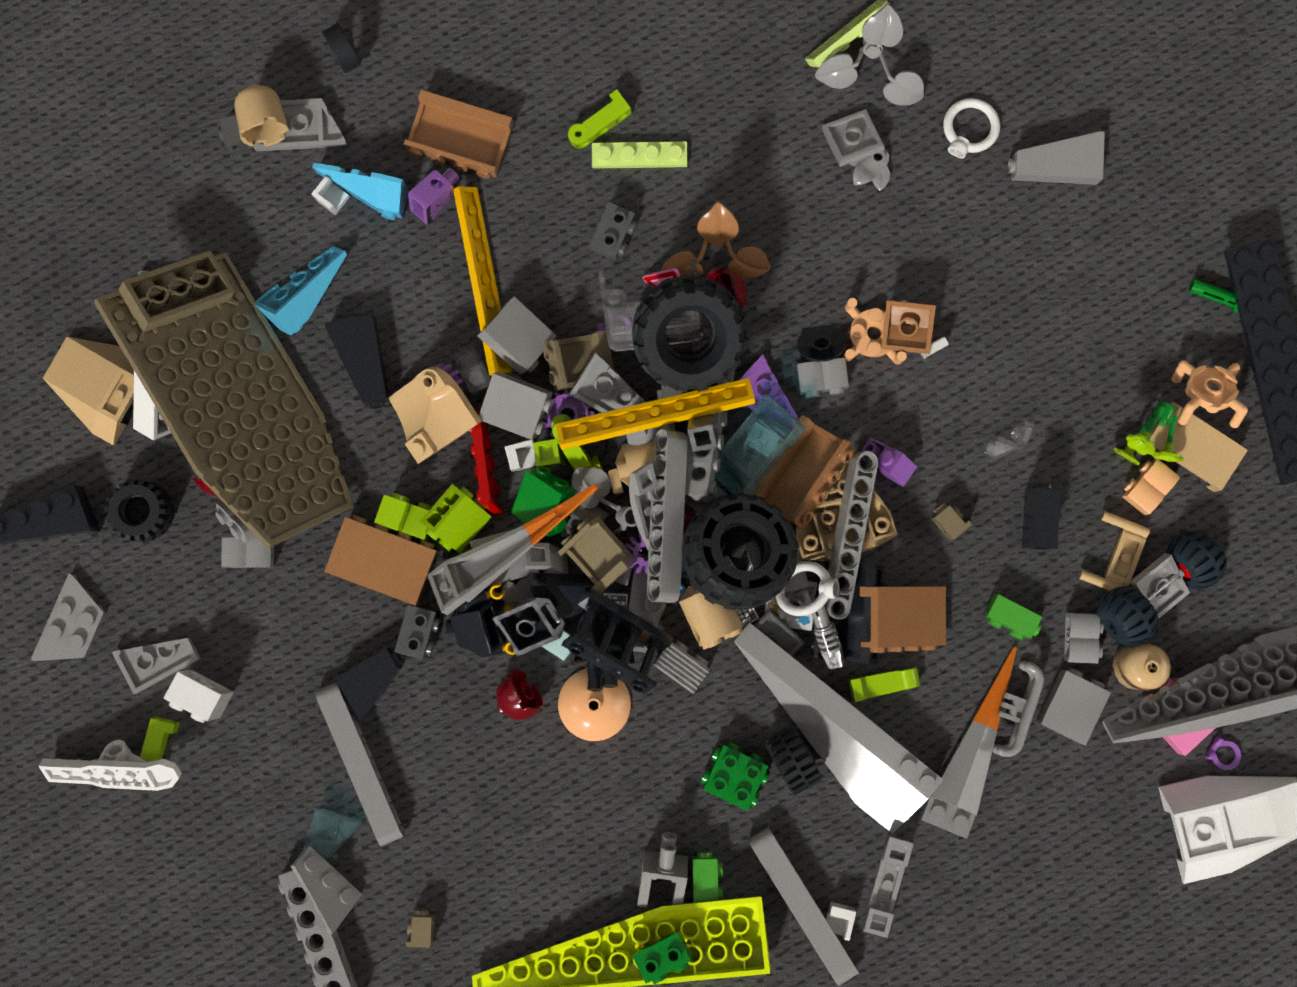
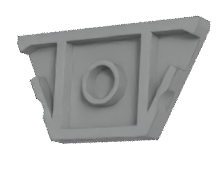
M322 98L281 100L289 131L284 133L285 139L277 144L266 147L263 143H255L254 149L255 151L345 147L347 142Z
M69 573L31 657L32 661L87 658L106 612L100 604L95 602L93 596L88 590H85L74 574Z

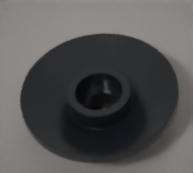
M826 326L810 328L804 331L797 340L799 353L806 359L816 362H826L839 357L846 346L842 333Z

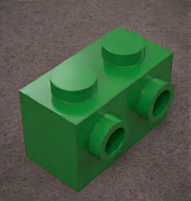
M679 929L635 951L632 955L646 984L651 981L653 984H657L667 978L666 973L672 970L678 973L688 968V962L692 960V954Z

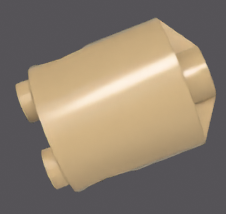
M653 438L642 445L622 444L615 462L619 478L627 486H629L630 475L633 471L648 462L653 464Z
M692 586L687 587L679 604L699 646H702L703 650L722 643L720 638L723 636L724 639H728L743 633V624L736 610L724 609V606L716 603L712 604L705 600V596L698 590L695 591Z

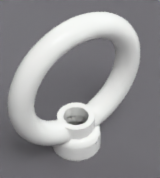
M966 98L957 101L948 109L944 117L943 128L948 141L951 143L948 147L949 153L963 159L967 153L981 152L994 144L999 136L1000 120L997 112L990 104L980 99ZM965 108H976L987 115L990 120L991 129L983 141L970 143L966 138L956 135L953 129V120L959 111Z
M811 561L798 562L792 577L803 571L816 573L821 579L819 583V596L808 605L794 606L787 601L784 588L775 596L778 605L783 611L793 616H807L823 607L828 598H838V580L831 579L828 571L818 563Z

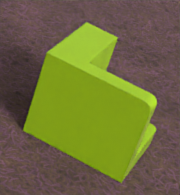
M556 439L533 443L536 467L552 468L566 465L565 454Z

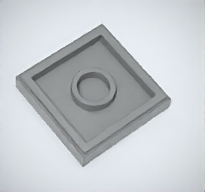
M866 109L822 125V131L839 167L884 151L885 146Z

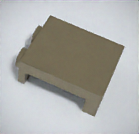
M606 330L585 336L561 340L554 339L544 343V357L549 364V380L554 386V391L572 388L595 351L614 369Z
M599 517L592 521H589L587 518L577 527L579 532L575 536L570 534L561 542L564 547L558 553L560 556L567 553L595 584L591 589L603 593L637 560Z

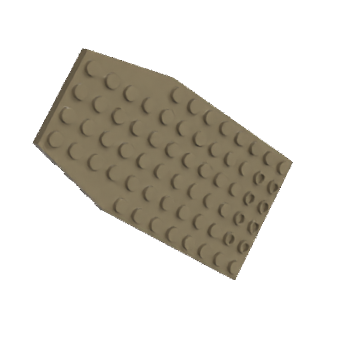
M207 251L122 281L119 290L95 298L94 304L194 472L267 548L318 525L353 506L344 476H341L338 467L340 465L337 455L335 456L331 445L330 433H327L325 427L326 420L324 414L264 314L254 305L255 299L226 252L213 256L211 251Z

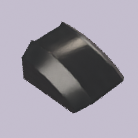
M527 598L497 607L492 617L517 656L562 637L564 621L550 599Z

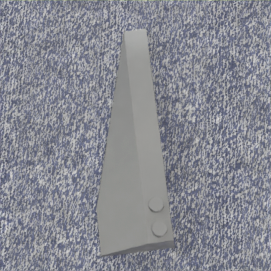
M750 622L743 629V633L739 634L734 640L735 644L834 774L853 802L892 834L931 797L942 783L943 779Z
M1297 627L1260 635L1253 642L1243 644L1231 654L1219 657L1218 661L1212 664L1208 663L1178 679L1175 684L1159 689L1158 693L1150 697H1144L1134 706H1128L1103 719L1102 723L1113 743L1179 735L1245 722L1297 709Z

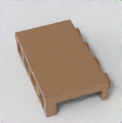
M420 90L418 97L420 104L409 138L404 141L406 150H409L408 153L422 158V155L431 157V161L444 165L445 162L454 164L453 167L460 171L467 172L468 169L477 171L476 174L483 178L497 177L514 126L512 117Z
M802 415L749 496L757 495L765 498V502L771 506L775 504L782 511L781 515L786 521L789 520L791 524L802 530L811 521L817 506L825 500L831 485L839 479L840 472L845 464L851 461L855 448L848 440L838 438Z
M353 515L352 519L345 517L324 572L419 606L427 575L430 572L435 556H438L439 551L434 550L435 545L421 540L420 544L411 541L412 536L402 532H398V535L388 533L390 528L377 523L375 527L366 524L367 519Z
M860 587V597H871V641L861 642V647H869L870 652L885 653V648H887L888 652H902V647H904V651H919V646H921V650H936V646L946 645V587Z

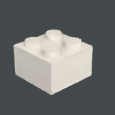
M193 670L177 672L163 699L170 702V707L178 711H183L184 709L192 713L191 718L204 723L205 721L221 718L234 692Z

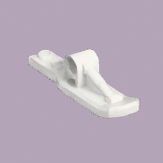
M115 740L109 743L99 759L91 761L59 758L43 759L39 764V768L48 782L92 784L102 788L154 791L173 787L182 774L175 762L166 759L147 762L136 756L123 740Z

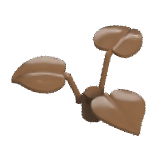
M716 201L712 208L699 219L697 224L698 233L704 238L699 256L695 259L693 253L689 251L679 252L671 256L661 269L663 271L676 268L680 276L692 274L693 276L701 277L703 267L699 262H701L708 243H711L713 246L726 244L728 252L733 258L728 263V269L736 272L742 278H753L763 275L770 270L771 265L767 255L757 247H744L737 252V255L733 252L729 240L736 237L739 232V225L733 213L720 201Z

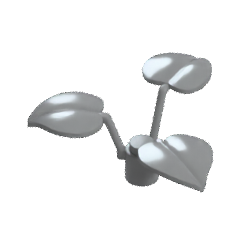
M889 3L864 23L862 27L863 47L859 49V55L855 62H853L849 54L840 53L825 60L815 72L817 80L829 87L843 89L856 81L858 73L855 67L859 65L864 54L871 59L879 56L887 78L890 81L883 87L884 96L889 102L901 106L911 105L924 97V83L919 74L914 71H901L893 78L885 60L882 45L893 47L900 42L903 36L901 19Z
M577 467L574 470L571 487L577 490L576 494L593 484L599 486L591 496L580 504L581 506L593 509L600 501L617 511L616 521L620 524V527L612 532L614 535L625 531L627 526H636L631 507H621L603 498L610 492L611 488L610 479L603 470L594 467Z

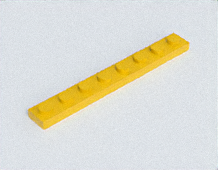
M458 186L453 189L480 330L482 331L499 312L501 306L477 187ZM483 342L489 376L496 372L513 373V368Z
M746 378L708 387V390L698 392L696 390L557 423L556 428L560 446L563 450L755 404V397L750 379Z

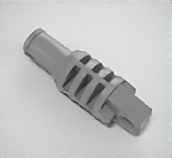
M824 604L818 611L812 613L816 625L814 627V634L828 668H840L845 663L842 644L840 643L835 624L829 620Z

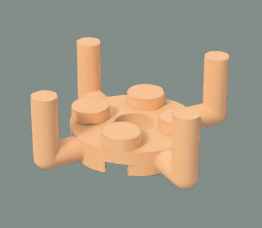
M850 298L845 304V310L854 319L850 328V339L853 346L843 355L846 362H850L860 353L868 357H880L887 354L895 364H901L907 358L905 352L901 351L898 353L896 350L881 349L885 311L873 308L861 313L856 308L857 300ZM870 327H876L880 330L879 339L873 340L868 337L867 331Z
M1185 360L1180 361L1171 380L1174 383H1180L1184 374H1188L1190 377L1187 381L1185 392L1191 400L1185 405L1178 418V423L1186 425L1194 410L1199 406L1205 408L1210 413H1216L1230 406L1236 412L1229 424L1233 428H1238L1248 412V408L1236 399L1239 389L1237 390L1236 384L1238 382L1235 377L1240 370V365L1233 363L1227 369L1220 366L1206 368L1207 365L1195 368ZM1207 385H1214L1218 390H1212Z

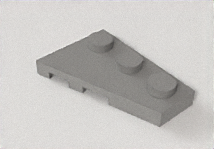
M191 638L112 652L134 695L201 659Z

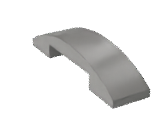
M651 462L633 471L629 480V495L633 516L648 550L652 489L658 486Z
M892 836L888 837L871 891L864 922V932L888 938L894 916L893 909L904 869L908 866L913 842Z

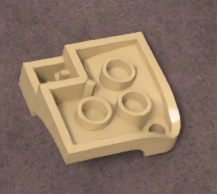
M433 366L423 370L415 376L416 378L388 398L403 426L407 440L405 445L418 464L430 458L482 422L455 380L446 371Z

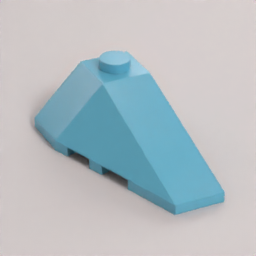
M313 163L312 167L319 175L329 177L335 185L379 213H382V217L390 220H395L396 217L403 218L408 193L410 192L403 179L374 172L369 177L367 174L356 169L346 173L345 169L338 166Z
M332 246L308 263L309 269L298 273L296 271L289 275L291 281L282 287L275 284L256 300L254 305L281 331L289 335L298 332L310 318L347 253Z

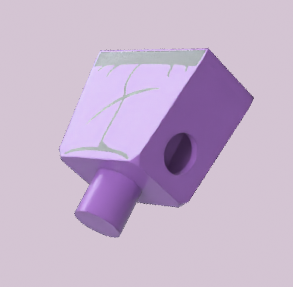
M451 168L443 175L437 170H433L408 193L410 210L426 225L453 198V185L459 180L457 173Z

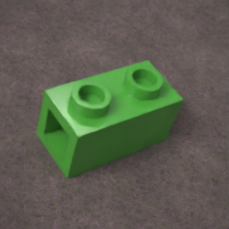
M999 594L992 596L983 614L984 617L988 618V624L998 629L1004 626L1010 630L1009 635L1019 640H1023L1024 637L1031 639L1032 636H1036L1042 627V623H1040L1042 616Z
M711 851L697 852V856H692L693 903L723 900V887H718V877H723L722 862H718L717 855H712Z

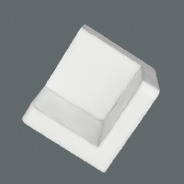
M327 176L311 193L316 201L334 215L338 213L350 198L346 192L335 185Z
M533 439L505 446L512 472L536 466Z
M834 902L829 904L826 921L833 932L842 935L844 940H850L856 910L854 907Z

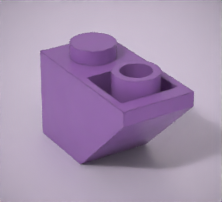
M871 437L861 450L873 452L878 459L877 472L903 487L917 468L904 453ZM862 456L860 460L867 464L866 458Z

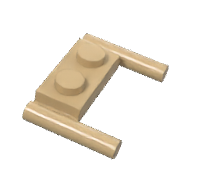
M1103 511L1100 520L1123 528V531H1120L1104 574L1105 578L1081 570L1078 579L1106 590H1111L1116 587L1130 585L1150 529Z

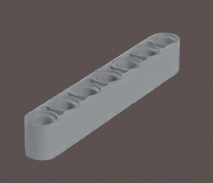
M664 429L659 430L654 438L653 468L658 486L654 487L651 493L647 596L652 602L675 603L680 597L687 436L684 432Z
M870 451L855 452L848 464L828 568L831 579L838 580L842 577L844 579V586L839 589L837 599L828 598L825 603L828 617L835 619L846 618L851 609L878 467L877 456ZM862 456L867 460V465L864 469L860 465ZM858 480L862 482V490L859 493L855 488ZM854 504L858 508V513L855 517L851 514V507ZM851 528L853 531V538L850 541H848L846 538V532L848 529ZM844 553H847L849 556L846 565H843L841 561ZM836 601H838L840 608L839 611L834 614L832 611V606Z
M335 682L315 691L318 704L379 845L384 846L404 837L405 832L403 827L399 826L401 824L393 804L389 803L391 802L384 782L380 781L382 779L374 759L370 758L372 754L364 736L361 737L363 733L355 715L351 714L353 710L344 693H342L340 686Z
M769 827L748 839L750 846L836 984L840 986L859 974Z

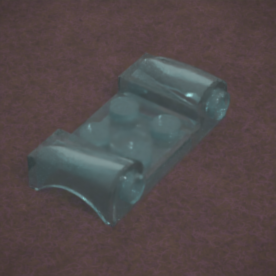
M765 395L718 453L720 471L715 473V479L723 484L731 493H744L752 496L761 485L759 483L761 478L788 445L791 447L794 445L807 427L772 397Z

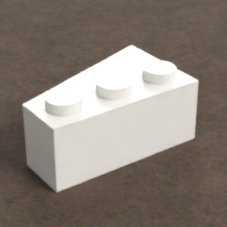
M134 371L133 429L152 440H156L171 432Z

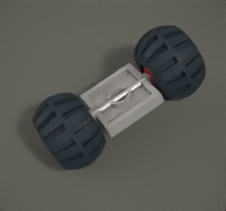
M1185 531L1175 536L1167 546L1166 552L1130 581L1132 587H1116L1107 591L1100 599L1096 613L1100 618V622L1104 625L1107 634L1125 646H1136L1148 641L1156 631L1158 619L1190 593L1187 587L1200 590L1209 588L1219 582L1227 567L1224 551L1221 550L1219 544L1212 537L1201 531Z

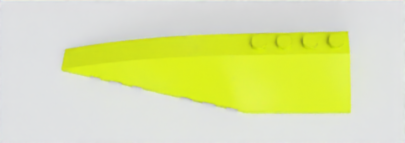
M762 896L661 906L477 973L472 976L473 987H633L655 985L652 981L647 984L645 983L632 955L635 951L678 929L692 954V960L688 962V968L678 973L675 970L666 973L667 978L657 984L770 974L771 965Z

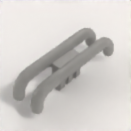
M1021 661L1019 663V668L1029 674V682L1024 697L1020 698L1005 692L1003 697L1012 700V703L1001 702L1000 706L1009 709V712L1007 714L1004 711H998L997 716L1015 722L1009 742L1006 745L994 744L992 752L1003 757L1015 756L1023 748L1044 685L1043 671L1032 662Z

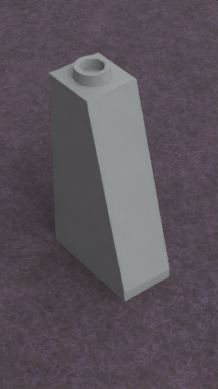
M1099 131L1018 150L1008 162V173H1012L1011 180L1097 185L1103 179L1105 132Z

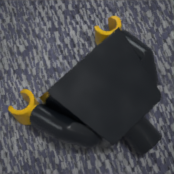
M501 582L493 583L489 591L485 592L483 590L470 602L465 601L461 604L445 625L448 633L455 634L460 648L468 649L479 657L502 654V651H506L510 655L515 654L509 641L506 640V643L504 642L500 627L492 619L495 606L493 601L488 600L491 597L496 600L503 597L505 591L501 593L494 591V588L501 586Z

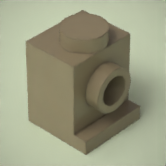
M945 502L933 511L936 515L931 518L949 541L956 539L972 525L970 521L964 522L962 520L964 516L955 506L952 508L950 505L947 506Z
M425 908L414 909L412 919H408L407 934H411V937L406 941V947L431 948L434 943L435 913H429V909Z

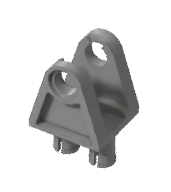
M671 832L662 833L660 852L645 850L637 907L647 908L651 880H657V878L671 880V882L675 883L672 905L683 904L688 875V856L675 854L677 849L675 846L676 834Z

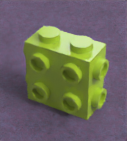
M453 484L420 522L427 527L425 532L435 541L440 538L439 543L448 551L453 548L461 554L470 541L489 521L491 516L484 511L486 508L478 502L477 498L473 501L471 500L474 495L465 487L459 490Z

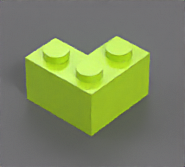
M393 492L391 497L384 495L374 523L428 541L429 535L425 532L427 527L420 521L433 506L419 502L418 506L409 503L410 498Z

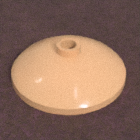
M588 669L580 670L565 682L560 691L558 699L560 718L565 727L581 739L588 741L608 739L618 733L627 722L631 709L629 691L624 682L619 679L618 687L603 688V691H588ZM591 701L598 703L599 706L596 710H592L589 707Z

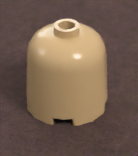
M258 84L249 85L241 90L235 98L234 108L242 142L249 146H254L253 142L263 143L266 147L284 140V133L288 132L289 128L281 100L276 91L268 86Z
M1147 643L1120 647L1114 655L1112 664L1119 683L1134 690L1148 691L1159 688L1165 684L1171 671L1170 660L1166 653L1156 645Z

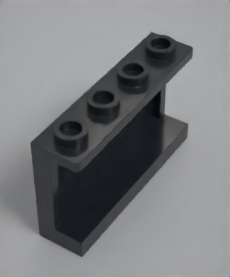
M821 561L820 565L828 571L830 562ZM859 564L849 615L843 619L829 617V620L836 626L840 643L842 644L844 661L878 664V653L870 652L869 647H861V642L871 641V597H860V587L883 586V565ZM842 577L838 579L839 589L844 586V579ZM819 586L815 594V599L819 596ZM836 601L832 606V611L834 614L837 613L840 608L838 601ZM815 635L811 646L814 659H824Z

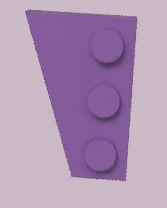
M762 354L739 380L750 379L755 404L747 405V407L783 439L797 424L799 418Z

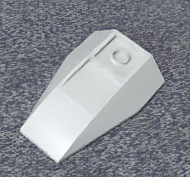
M1205 775L1158 787L1164 811L1171 813L1182 857L1177 859L1183 884L1232 873L1297 839V777Z

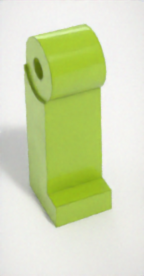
M617 89L609 95L611 103L582 124H574L569 128L568 138L571 145L576 148L586 147L632 114L630 106Z
M565 414L555 416L551 422L552 433L559 446L560 442L556 424L571 420ZM583 445L562 450L574 470L577 467H594L603 470L598 456L590 458Z
M917 667L848 679L852 701L854 702L921 686Z
M157 716L150 718L140 758L147 762L162 759L168 736L178 731L180 722Z

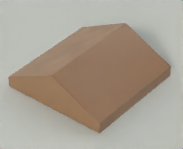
M887 300L881 349L930 354L936 305Z

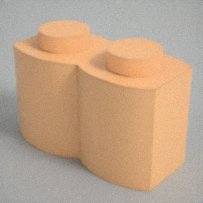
M1158 459L1147 460L1139 468L1138 471L1141 474L1136 480L1132 478L1123 488L1126 492L1122 497L1143 515L1150 514L1180 479L1176 473Z

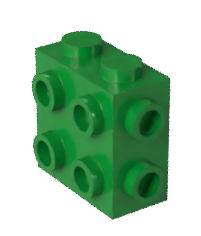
M545 467L526 470L511 513L519 517V520L526 524L575 496L577 490L569 486L567 481L552 475L551 471ZM567 517L545 536L548 537L561 533L566 527Z
M729 742L728 745L723 743L721 748L717 746L712 754L711 760L714 763L711 770L706 768L700 782L704 783L702 788L704 791L748 811L750 806L754 807L758 801L760 794L757 793L760 784L765 785L769 777L768 764L764 763V757L754 752L751 755L741 752L743 747L733 742Z

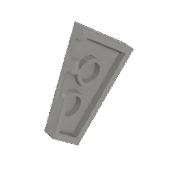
M308 846L294 861L291 868L304 891L310 896L315 905L314 909L317 915L321 916L326 925L325 929L330 935L335 932L362 894L312 847Z

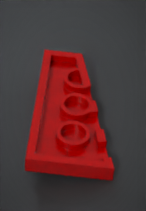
M482 421L469 430L470 434L473 435L471 452L476 459V466H474L473 471L475 479L479 484V489L476 490L477 500L493 515H505L504 508L498 505L496 495L501 494L500 487L495 477L492 476V472L496 471V466L492 454L488 453V450L492 449L488 424Z

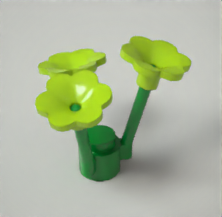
M1157 402L1155 409L1140 432L1135 435H1127V447L1125 449L1113 447L1112 450L1138 466L1140 463L1133 455L1135 451L1141 455L1150 454L1158 460L1168 462L1183 461L1182 455L1174 453L1175 444L1173 443L1175 425L1179 418L1174 415L1176 408L1166 402ZM1169 423L1168 439L1164 443V450L1155 452V444L1150 440L1151 432L1156 424L1166 427Z

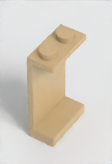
M1175 402L1169 403L1176 408L1174 415L1179 417L1184 408ZM1193 414L1186 425L1179 424L1178 420L1175 425L1173 443L1175 444L1174 453L1180 454L1184 458L1183 461L1176 462L1208 483L1206 487L1211 491H1222L1248 450ZM1169 423L1166 427L1156 424L1151 432L1150 440L1154 442V448L1160 452L1164 450V443L1168 439Z

